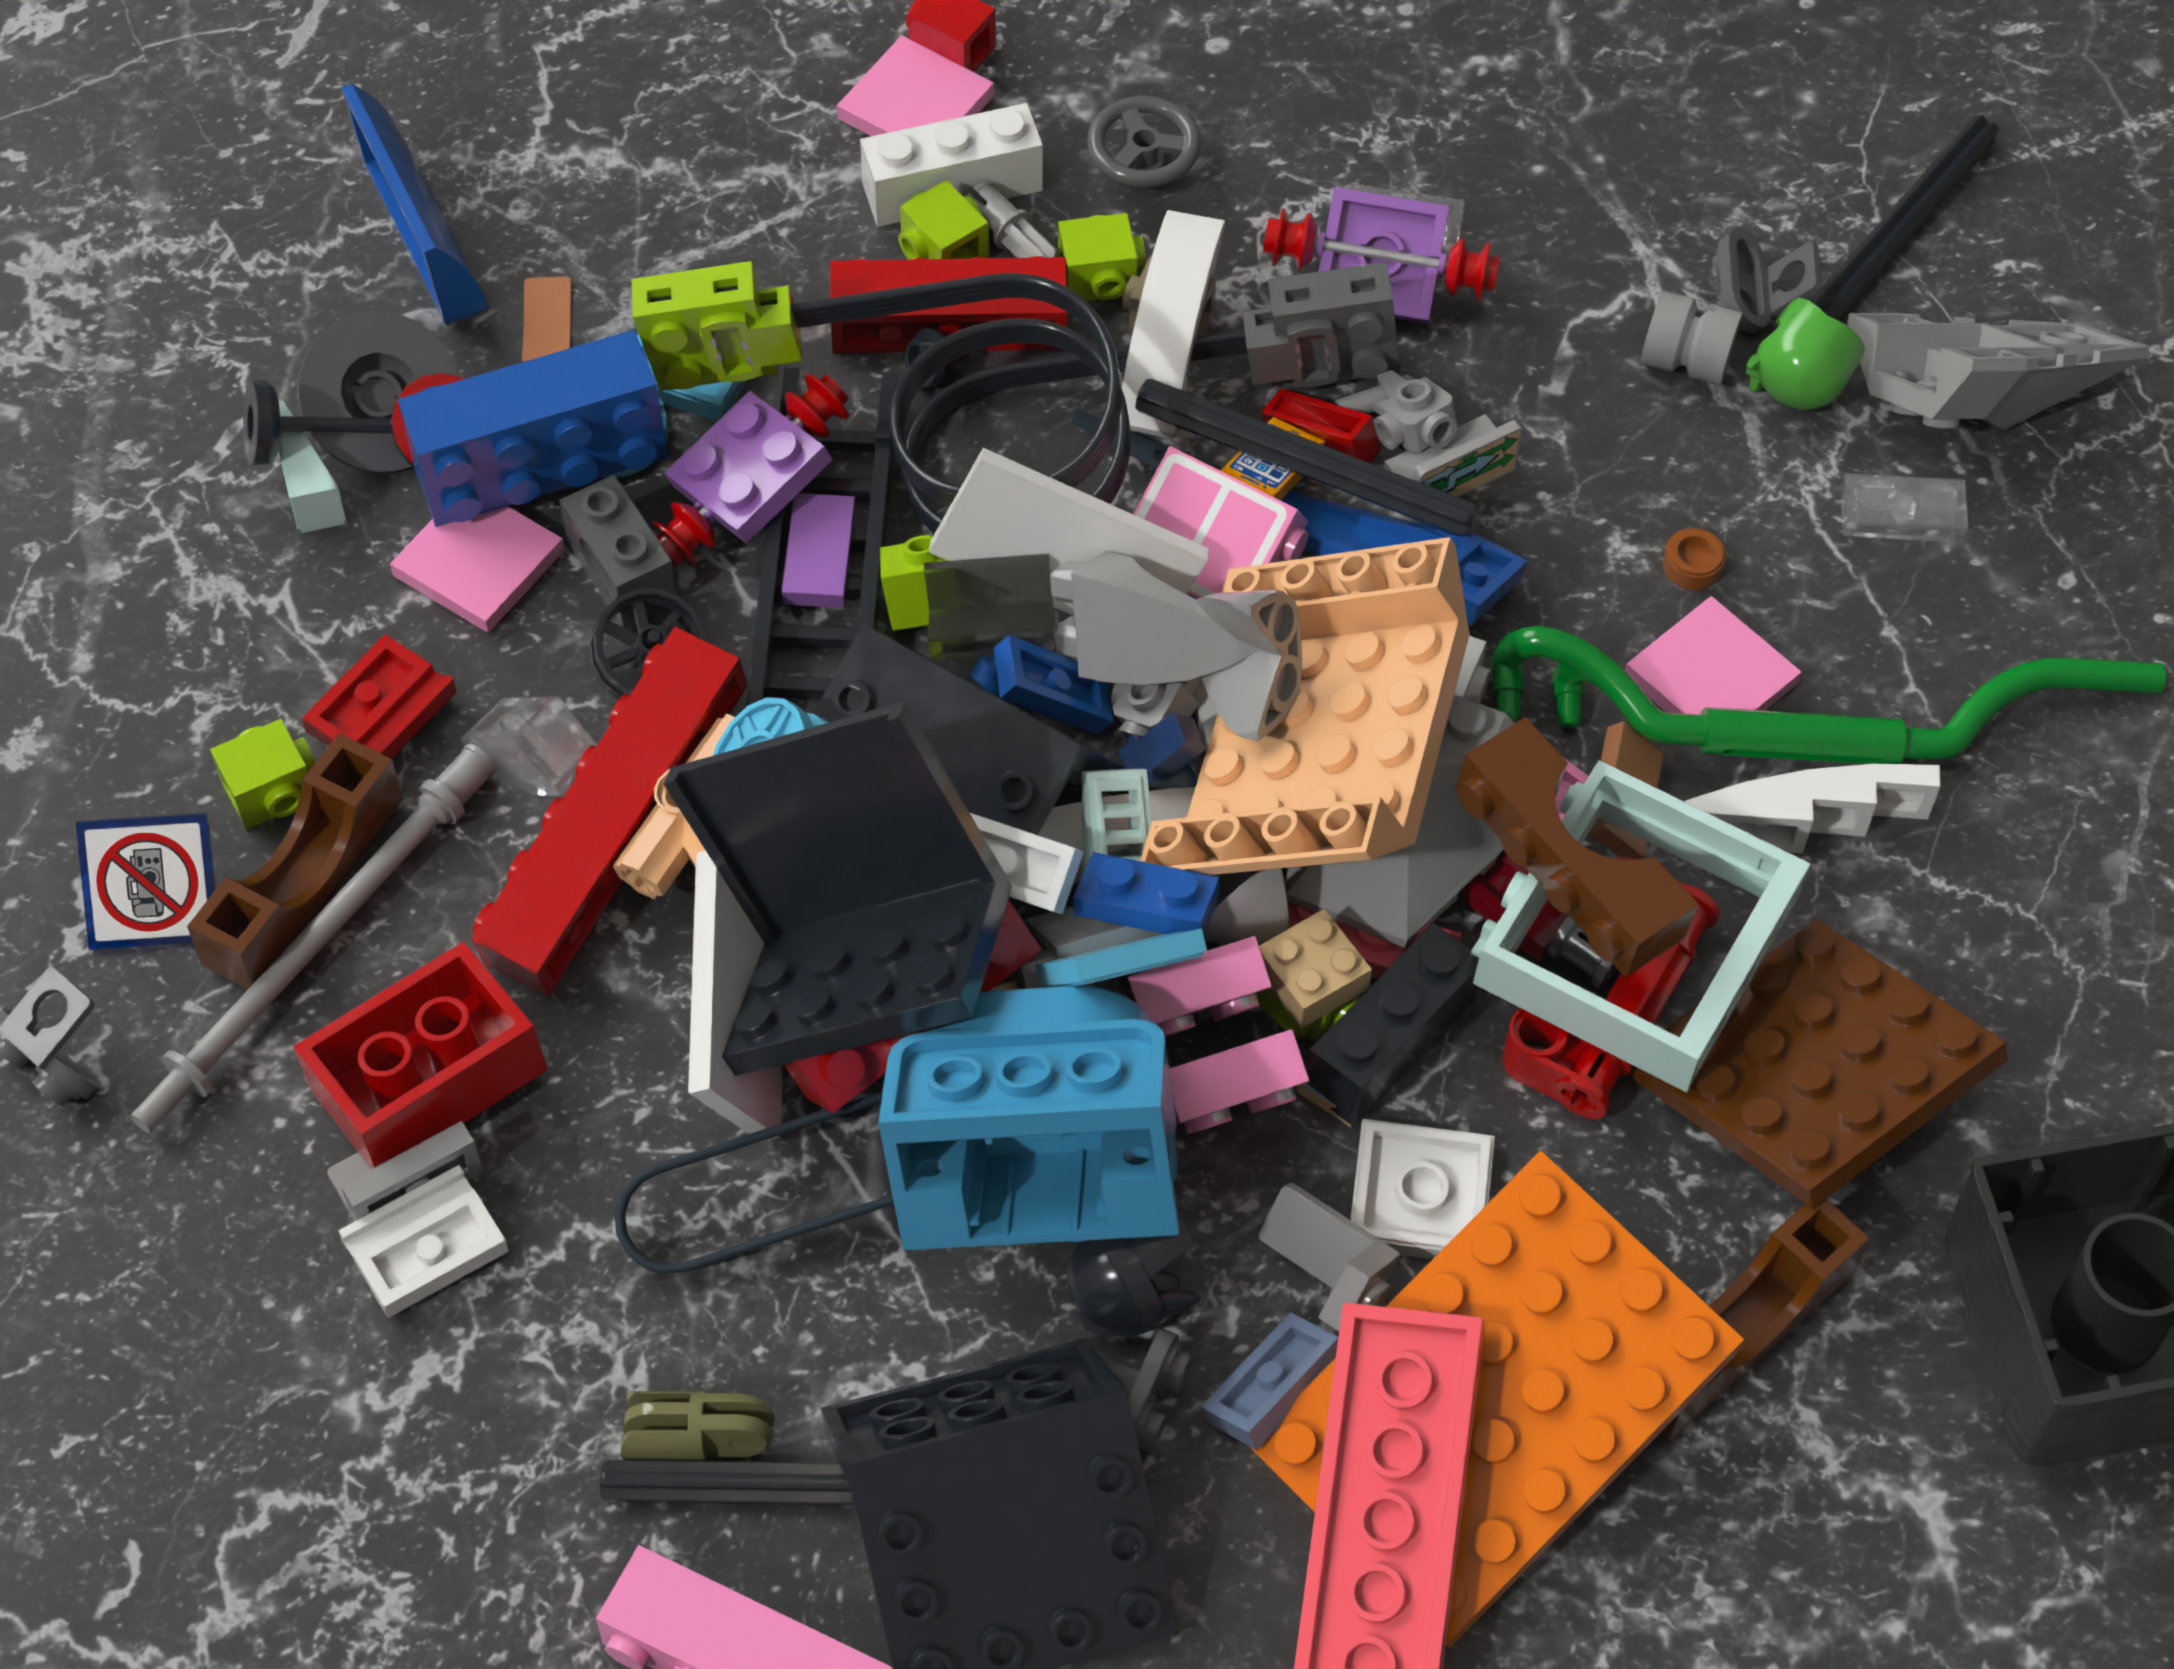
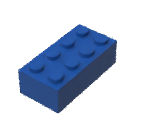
M635 330L398 399L415 472L435 527L452 522H465L482 513L512 504H525L545 494L569 487H581L595 479L629 469H641L652 462L668 458L657 384Z

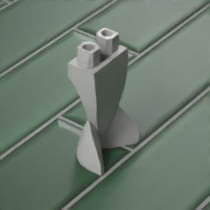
M1105 551L1089 562H1067L1054 570L1050 575L1052 597H1055L1057 601L1071 603L1074 608V616H1070L1058 624L1057 631L1055 632L1056 653L1078 661L1079 677L1100 682L1134 685L1180 682L1201 677L1210 700L1226 726L1236 735L1255 741L1261 740L1274 730L1288 715L1300 687L1302 643L1298 607L1295 599L1280 590L1225 592L1194 599L1148 573L1138 565L1132 556Z
M1282 868L1260 870L1256 874H1254V871L1213 875L1220 877V897L1205 931V942L1231 944L1255 936L1257 943L1263 944L1288 930L1289 914ZM1074 906L1064 908L1062 915L1051 911L1025 920V925L1042 950L1005 978L1004 981L1008 983L1017 980L1019 989L1040 988L1035 969L1036 964L1164 934L1074 916ZM1119 977L1079 986H1094L1109 990Z

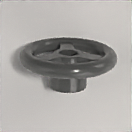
M1133 96L1118 100L1098 113L1088 131L1087 147L1094 164L1111 179L1129 186L1155 187L1173 182L1192 168L1200 153L1201 135L1195 120L1179 105L1154 96ZM1140 113L1156 114L1171 120L1178 126L1183 136L1160 134L1157 129L1145 124ZM1121 118L1128 131L1127 143L1112 158L1105 148L1104 137L1108 128ZM1166 153L1179 155L1172 163L1166 165Z

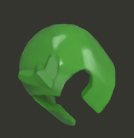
M1799 297L1793 299L1775 321L1779 325L1778 328L1759 344L1757 353L1753 354L1749 359L1745 373L1750 376V391L1756 393L1764 388L1779 403L1794 409L1808 411L1826 406L1840 397L1859 366L1865 352V347L1861 338L1846 324L1827 316L1809 300Z

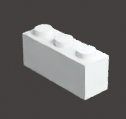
M1027 103L860 139L863 187L877 227L900 222L901 205L907 203L918 192L927 191L945 180H948L963 197L970 192L979 202L983 201L984 203H987V201L973 187L985 180L991 181L1006 199L1043 191V144Z

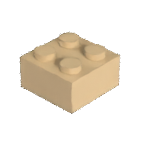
M1325 909L1259 946L1272 986L1270 989L1300 1028L1307 1026L1369 989L1371 967Z

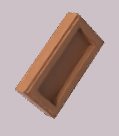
M1625 721L1608 726L1601 761L1658 788L1664 753L1636 732ZM1597 818L1589 831L1592 836L1619 857H1630L1637 860L1645 858L1647 841Z

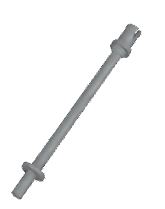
M467 744L436 780L427 779L417 790L419 797L418 808L196 1046L186 1056L172 1050H168L162 1056L161 1060L169 1074L130 1115L132 1121L139 1128L147 1133H151L189 1091L205 1098L211 1093L213 1087L206 1076L207 1071L437 824H455L465 813L463 805L489 777L497 772L495 762L484 750L474 744Z

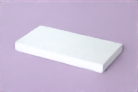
M982 448L932 537L929 553L1073 616V604L1057 601L1055 597H1052L1050 575L1054 570L1067 562H1089L1105 551L1132 556L1138 565L1148 573L1187 594L1207 563L1209 548L985 448Z
M706 850L697 852L688 1092L750 1134L781 1124L782 1064L734 1076L722 1058V1054L764 942ZM780 1135V1136H777V1137H774V1138H770V1139L764 1140V1141H769V1140L781 1138V1135Z

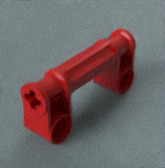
M1630 857L1615 858L1619 860H1637ZM1680 883L1699 906L1686 937L1629 976L1625 977L1620 973L1605 998L1606 1001L1654 1025L1658 1023L1683 977L1696 959V949L1694 947L1705 929L1712 928L1720 917V909L1717 903L1707 893L1687 884ZM1522 1008L1512 1016L1502 1052L1503 1067L1507 1074L1516 1082L1527 1085L1560 1102L1565 1108L1579 1116L1595 1120L1601 1119L1606 1115L1610 1108L1609 1094L1619 1077L1628 1075L1634 1066ZM1536 1040L1543 1043L1547 1049L1535 1050L1529 1048L1522 1041Z

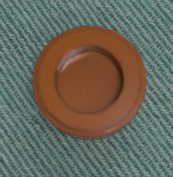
M1698 528L1683 529L1676 532L1668 540L1663 556V569L1666 576L1674 584L1689 590L1705 589L1714 585L1720 579L1726 560V550L1721 540L1709 531Z

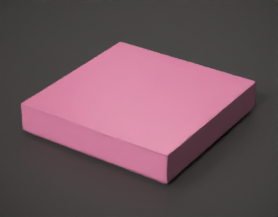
M901 35L838 103L837 118L869 136H875L978 114L994 97V82Z
M506 506L479 514L465 522H452L435 527L432 519L390 563L394 577L489 633L565 549L563 538Z
M1712 596L1630 660L1625 668V671L1639 684L1646 695L1665 712L1699 715L1704 707L1766 711L1799 683L1802 673Z

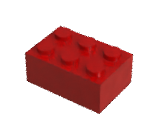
M464 941L293 1046L311 1092L371 1169L460 1121L464 1124L548 1070L534 1025Z

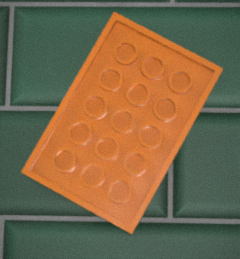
M1541 1150L1386 1306L1482 1317L1486 1323L1446 1646L1449 1649L1746 1345L1745 1340ZM1335 1359L1300 1393L1282 1425L1258 1450L1250 1447L1314 1513Z

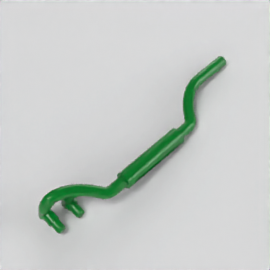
M1537 625L1514 630L1502 638L1489 659V666L1493 672V694L1496 696V710L1506 713L1515 723L1521 718V695L1524 694L1523 662L1529 658L1544 657L1559 662L1551 674V688L1554 691V698L1557 699V721L1562 728L1574 729L1579 727L1582 721V698L1585 696L1586 681L1595 684L1620 710L1631 727L1651 741L1663 744L1698 746L1701 754L1861 764H1901L1903 758L1926 760L1952 758L1971 745L1981 729L1996 713L2012 701L2031 692L2043 689L2068 688L2160 694L2166 682V671L2162 663L2069 657L2042 658L2019 664L1999 673L1979 687L1961 705L1945 727L1931 729L1906 727L1902 719L1713 707H1704L1700 715L1663 712L1652 703L1639 684L1615 660L1582 638L1554 627Z

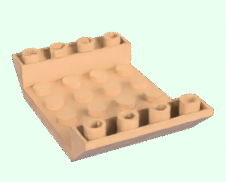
M1451 537L1229 569L1222 593L1280 590L1295 599L1301 623L1302 676L1299 691L1288 715L1274 730L1259 741L1236 735L1226 726L1220 714H1217L1187 817L1152 821L1140 861L1216 875L1372 860L1415 844L1469 639L1457 550Z

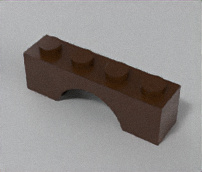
M1524 717L1465 754L1455 790L1458 792L1465 809L1473 817L1482 819L1500 838L1503 849L1509 858L1520 866L1524 865L1539 881L1550 903L1558 911L1568 913L1587 934L1588 941L1595 953L1603 960L1611 961L1627 977L1686 937L1699 904L1656 857L1639 860L1608 858L1589 850L1571 836L1561 822L1555 802L1568 762L1533 724Z
M341 733L336 736L302 779L297 811L286 836L275 853L258 871L245 879L232 880L225 877L187 925L202 966L249 989L297 938L403 801L392 759Z
M1827 1199L1813 1209L1804 1204L1775 1230L1745 1271L1709 1305L1715 1313L1745 1340L1746 1345L1660 1432L1668 1442L1676 1437L1855 1273L1870 1238Z

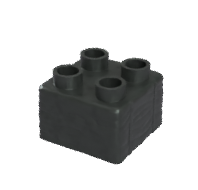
M2174 1123L2108 1136L1985 1155L1972 1164L1970 1175L1967 1176L1965 1187L1959 1194L1949 1228L1944 1236V1243L1988 1381L1997 1401L2000 1416L2003 1418L2009 1440L2018 1457L2024 1463L2031 1466H2052L2174 1443Z

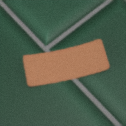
M537 277L524 280L523 362L570 348L571 279L569 277Z

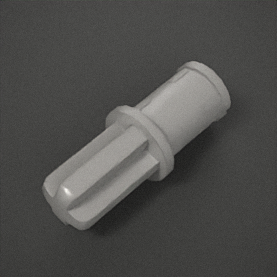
M985 180L973 187L987 201V205L983 201L979 202L970 192L967 194L979 206L983 217L988 222V230L993 234V242L998 248L1008 249L1016 258L1060 256L1058 250L1032 225L1031 215L1024 209L1017 210L996 189V186L991 181Z

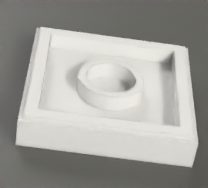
M1362 1119L1350 1220L1401 1253V1256L1433 1259L1488 1204L1495 1136Z

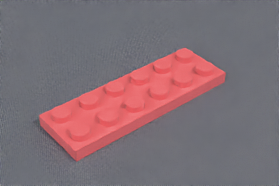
M1343 1302L1294 1669H1443L1486 1325L1482 1317Z

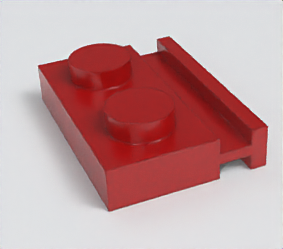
M384 634L302 717L303 725L308 734L326 746H329L336 736L341 733L392 759L456 694L454 678L448 674L442 676L433 670L431 663Z

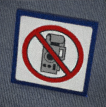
M208 812L75 822L88 949L193 943L187 925L216 890Z

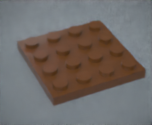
M1815 919L1765 955L1687 1092L1633 1066L1628 1076L1813 1209L2007 1062L2008 1055L2006 1041L1823 922ZM1698 1005L1664 1030L1680 1037Z

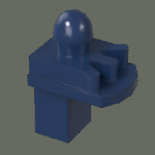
M1172 712L1146 735L1133 734L1128 739L1129 742L1118 750L1125 769L1147 770L1149 791L1167 788L1196 787L1197 781L1189 762L1203 752L1206 747L1193 718ZM1129 790L1116 791V794H1129Z

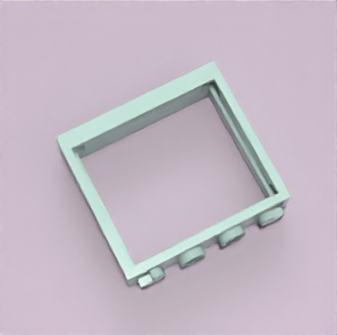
M1599 760L1584 784L1576 782L1574 786L1570 785L1562 801L1559 812L1565 815L1561 822L1573 838L1582 844L1597 818H1600L1760 897L1757 905L1680 1037L1514 954L1548 900L1543 886L1530 872L1526 875L1518 871L1514 875L1501 902V906L1506 908L1498 923L1488 919L1483 925L1481 936L1471 951L1472 955L1479 958L1473 984L1687 1092L1796 903L1811 864Z

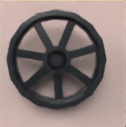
M659 588L634 589L616 597L602 612L589 645L591 668L600 685L617 700L625 694L630 695L642 677L643 664L650 650L656 644L660 643L663 645L667 639V633L677 621L684 627L687 633L706 641L705 628L695 609L679 595ZM645 607H652L670 615L660 626L649 624ZM633 608L638 634L619 626L611 620L618 613ZM604 633L631 646V648L606 658L602 645ZM630 662L637 669L634 685L624 681L612 669Z

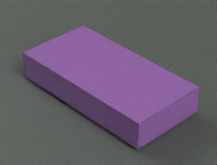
M798 493L794 497L782 586L783 605L844 608L856 511L855 496Z

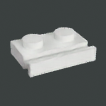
M460 1165L338 1230L344 1246L349 1250L356 1266L387 1318L509 1252L504 1236L474 1188L470 1186L465 1178Z

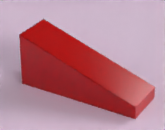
M1282 388L1261 411L1262 419L1267 423L1275 417L1326 441L1324 446L1371 463L1381 451L1371 415Z

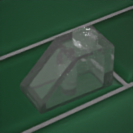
M559 696L502 698L460 739L465 746L471 743L484 750L493 759L499 772L533 796L564 797L576 778L575 772L581 756L588 747L592 745L597 746Z

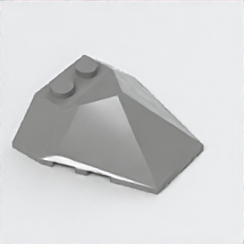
M1849 313L1847 324L1861 338L1865 347L1860 365L1870 395L1892 403V411L1895 413L1923 416V424L1938 428L1959 427L1960 419H1979L2005 430L2147 359L2149 346L2084 324L2009 320V325H1991L1988 323H1975V318L1957 316L1954 317V323H1934L1920 318L1919 314Z
M1454 694L1416 843L1372 860L1287 868L1286 878L1287 902L1315 913L1325 909L1335 921L1406 948L1457 900L1459 891L1479 873L1484 875L1496 863L1497 856L1504 850L1500 838L1482 819L1473 817L1465 809L1455 788L1465 754L1515 723L1506 713Z

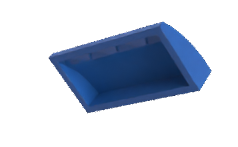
M354 84L341 87L364 165L444 324H450L488 309L485 296L394 119L365 90Z

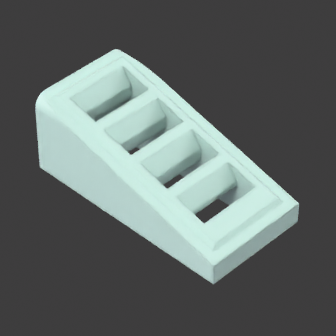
M279 401L280 416H293L285 403ZM280 431L278 451L297 530L300 529L301 533L345 523L346 518L338 485L305 433Z
M1146 769L1082 771V851L1084 852L1082 856V876L1093 852L1108 855L1107 845L1129 844V855L1117 857L1140 861L1152 823ZM1129 790V803L1103 804L1102 792ZM1129 817V829L1105 830L1104 818Z

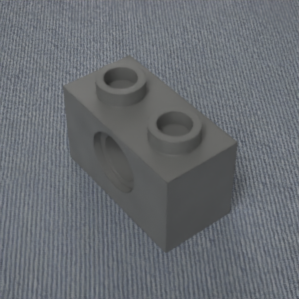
M615 475L560 499L567 543L608 606L616 597L639 588H659L676 594L671 559ZM645 607L647 617L660 612V610ZM633 608L622 611L615 616L623 628L636 623Z

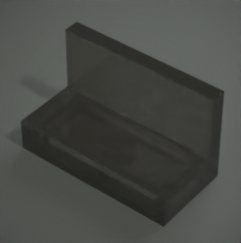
M1049 553L924 563L929 605L928 643L931 660L994 655L993 648L1008 635L1047 650L1055 651L1054 598L1051 593Z

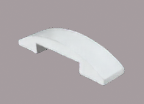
M1171 210L1166 212L1147 272L1122 383L1131 431L1175 438L1176 426L1142 414L1135 409L1137 394L1146 379H1154L1186 392V375L1209 279L1213 278L1225 228V220Z

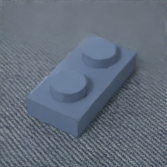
M1290 1312L1202 1404L1201 1409L1208 1423L1258 1450L1282 1425L1300 1393L1336 1358L1338 1336Z

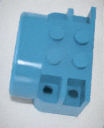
M1061 986L980 992L972 1018L927 1028L926 1032L912 1034L899 1040L891 1048L888 1055L878 1124L903 1250L992 1245L1012 1246L1029 1243L1082 1242L1086 1240L1179 1235L1180 1225L1173 1183L1177 1177L1178 1168L1175 1140L1176 1115L1163 1030L1132 1000L1114 991L1094 986Z

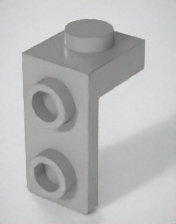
M1289 1183L1280 1190L1259 1232V1239L1333 1288L1318 1318L1337 1331L1340 1329L1343 1302L1382 1306L1391 1291L1392 1286L1387 1283V1280L1401 1253L1294 1183Z

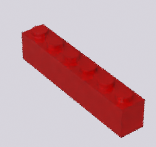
M677 627L673 628L663 645L660 643L656 644L650 650L643 664L641 679L630 695H623L615 704L609 718V728L598 745L588 747L581 756L575 772L576 778L564 797H557L547 808L542 820V831L530 849L522 850L513 860L508 871V883L495 903H487L479 912L473 926L471 941L485 965L547 997L551 995L624 881L618 877L613 865L656 806L654 788L658 779L671 767L685 764L717 718H724L726 714L730 715L747 689L748 683L739 657Z

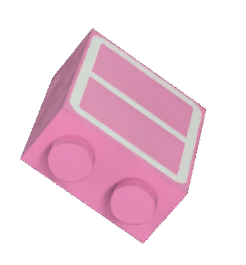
M1169 446L1133 514L1209 548L1208 561L1187 595L1194 599L1222 593L1229 569L1298 559L1306 546L1309 536L1308 531L1304 530L1308 521L1298 509Z

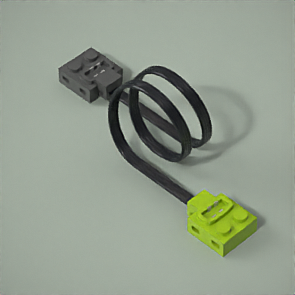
M752 261L631 279L632 317L660 391L672 389L685 390L699 385L738 382L778 374V364L802 361L801 328L1002 298L1033 299L1057 306L1074 316L1088 329L1101 351L1076 331L1054 322L1029 318L1002 319L967 327L944 337L926 349L908 367L900 379L892 398L889 425L891 438L898 461L902 467L903 479L911 505L922 523L935 534L944 517L935 512L926 503L919 490L933 500L950 507L961 488L959 485L948 483L931 475L918 464L920 452L929 434L954 409L974 398L1002 389L1095 375L1102 379L1108 389L1107 402L1101 422L1083 451L1066 466L1048 477L1076 488L1102 462L1117 432L1116 447L1110 466L1103 480L1091 496L1111 504L1123 483L1130 457L1131 427L1126 400L1122 390L1120 372L1125 371L1130 346L1114 348L1107 328L1096 311L1080 295L1058 282L1029 274L1001 273L794 303L789 285L758 290V278ZM1387 262L1268 279L1271 307L1242 311L1244 330L1195 337L1190 358L1191 362L1248 353L1252 385L1282 381L1283 389L1318 387L1337 381L1358 378L1374 379L1377 378L1378 374L1390 370L1400 373ZM1009 343L1046 344L1073 354L995 366L972 373L955 381L937 393L921 409L910 426L904 441L905 420L913 398L921 386L936 371L951 361L973 351Z

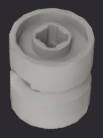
M1662 290L1646 336L1641 364L1673 372L1680 365L1686 366L1690 378L1721 386L1737 340L1743 312L1716 304L1709 305L1704 311L1698 310L1695 298Z

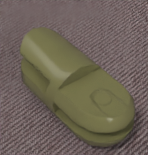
M627 1391V1411L625 1412L623 1433L625 1435L622 1437L620 1457L624 1460L706 1461L708 1458H743L758 1455L767 1449L774 1435L772 1427L775 1423V1415L763 1399L749 1394L708 1393V1391Z

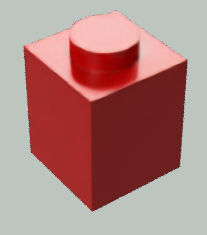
M915 0L908 11L906 26L909 31L910 40L972 72L996 48V9L979 0Z

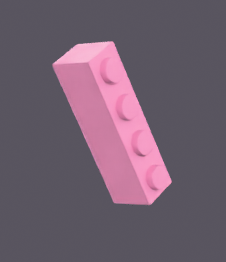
M640 1545L637 1546L596 1617L602 1643L606 1645L604 1648L605 1652L617 1662L631 1669H643L645 1664L654 1669H893V1667Z

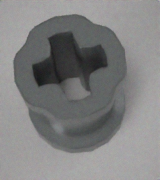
M1570 916L1557 930L1548 946L1547 953L1555 960L1564 957L1591 977V986L1599 992L1607 988L1620 973L1611 961L1603 960L1595 953L1588 941L1587 934Z

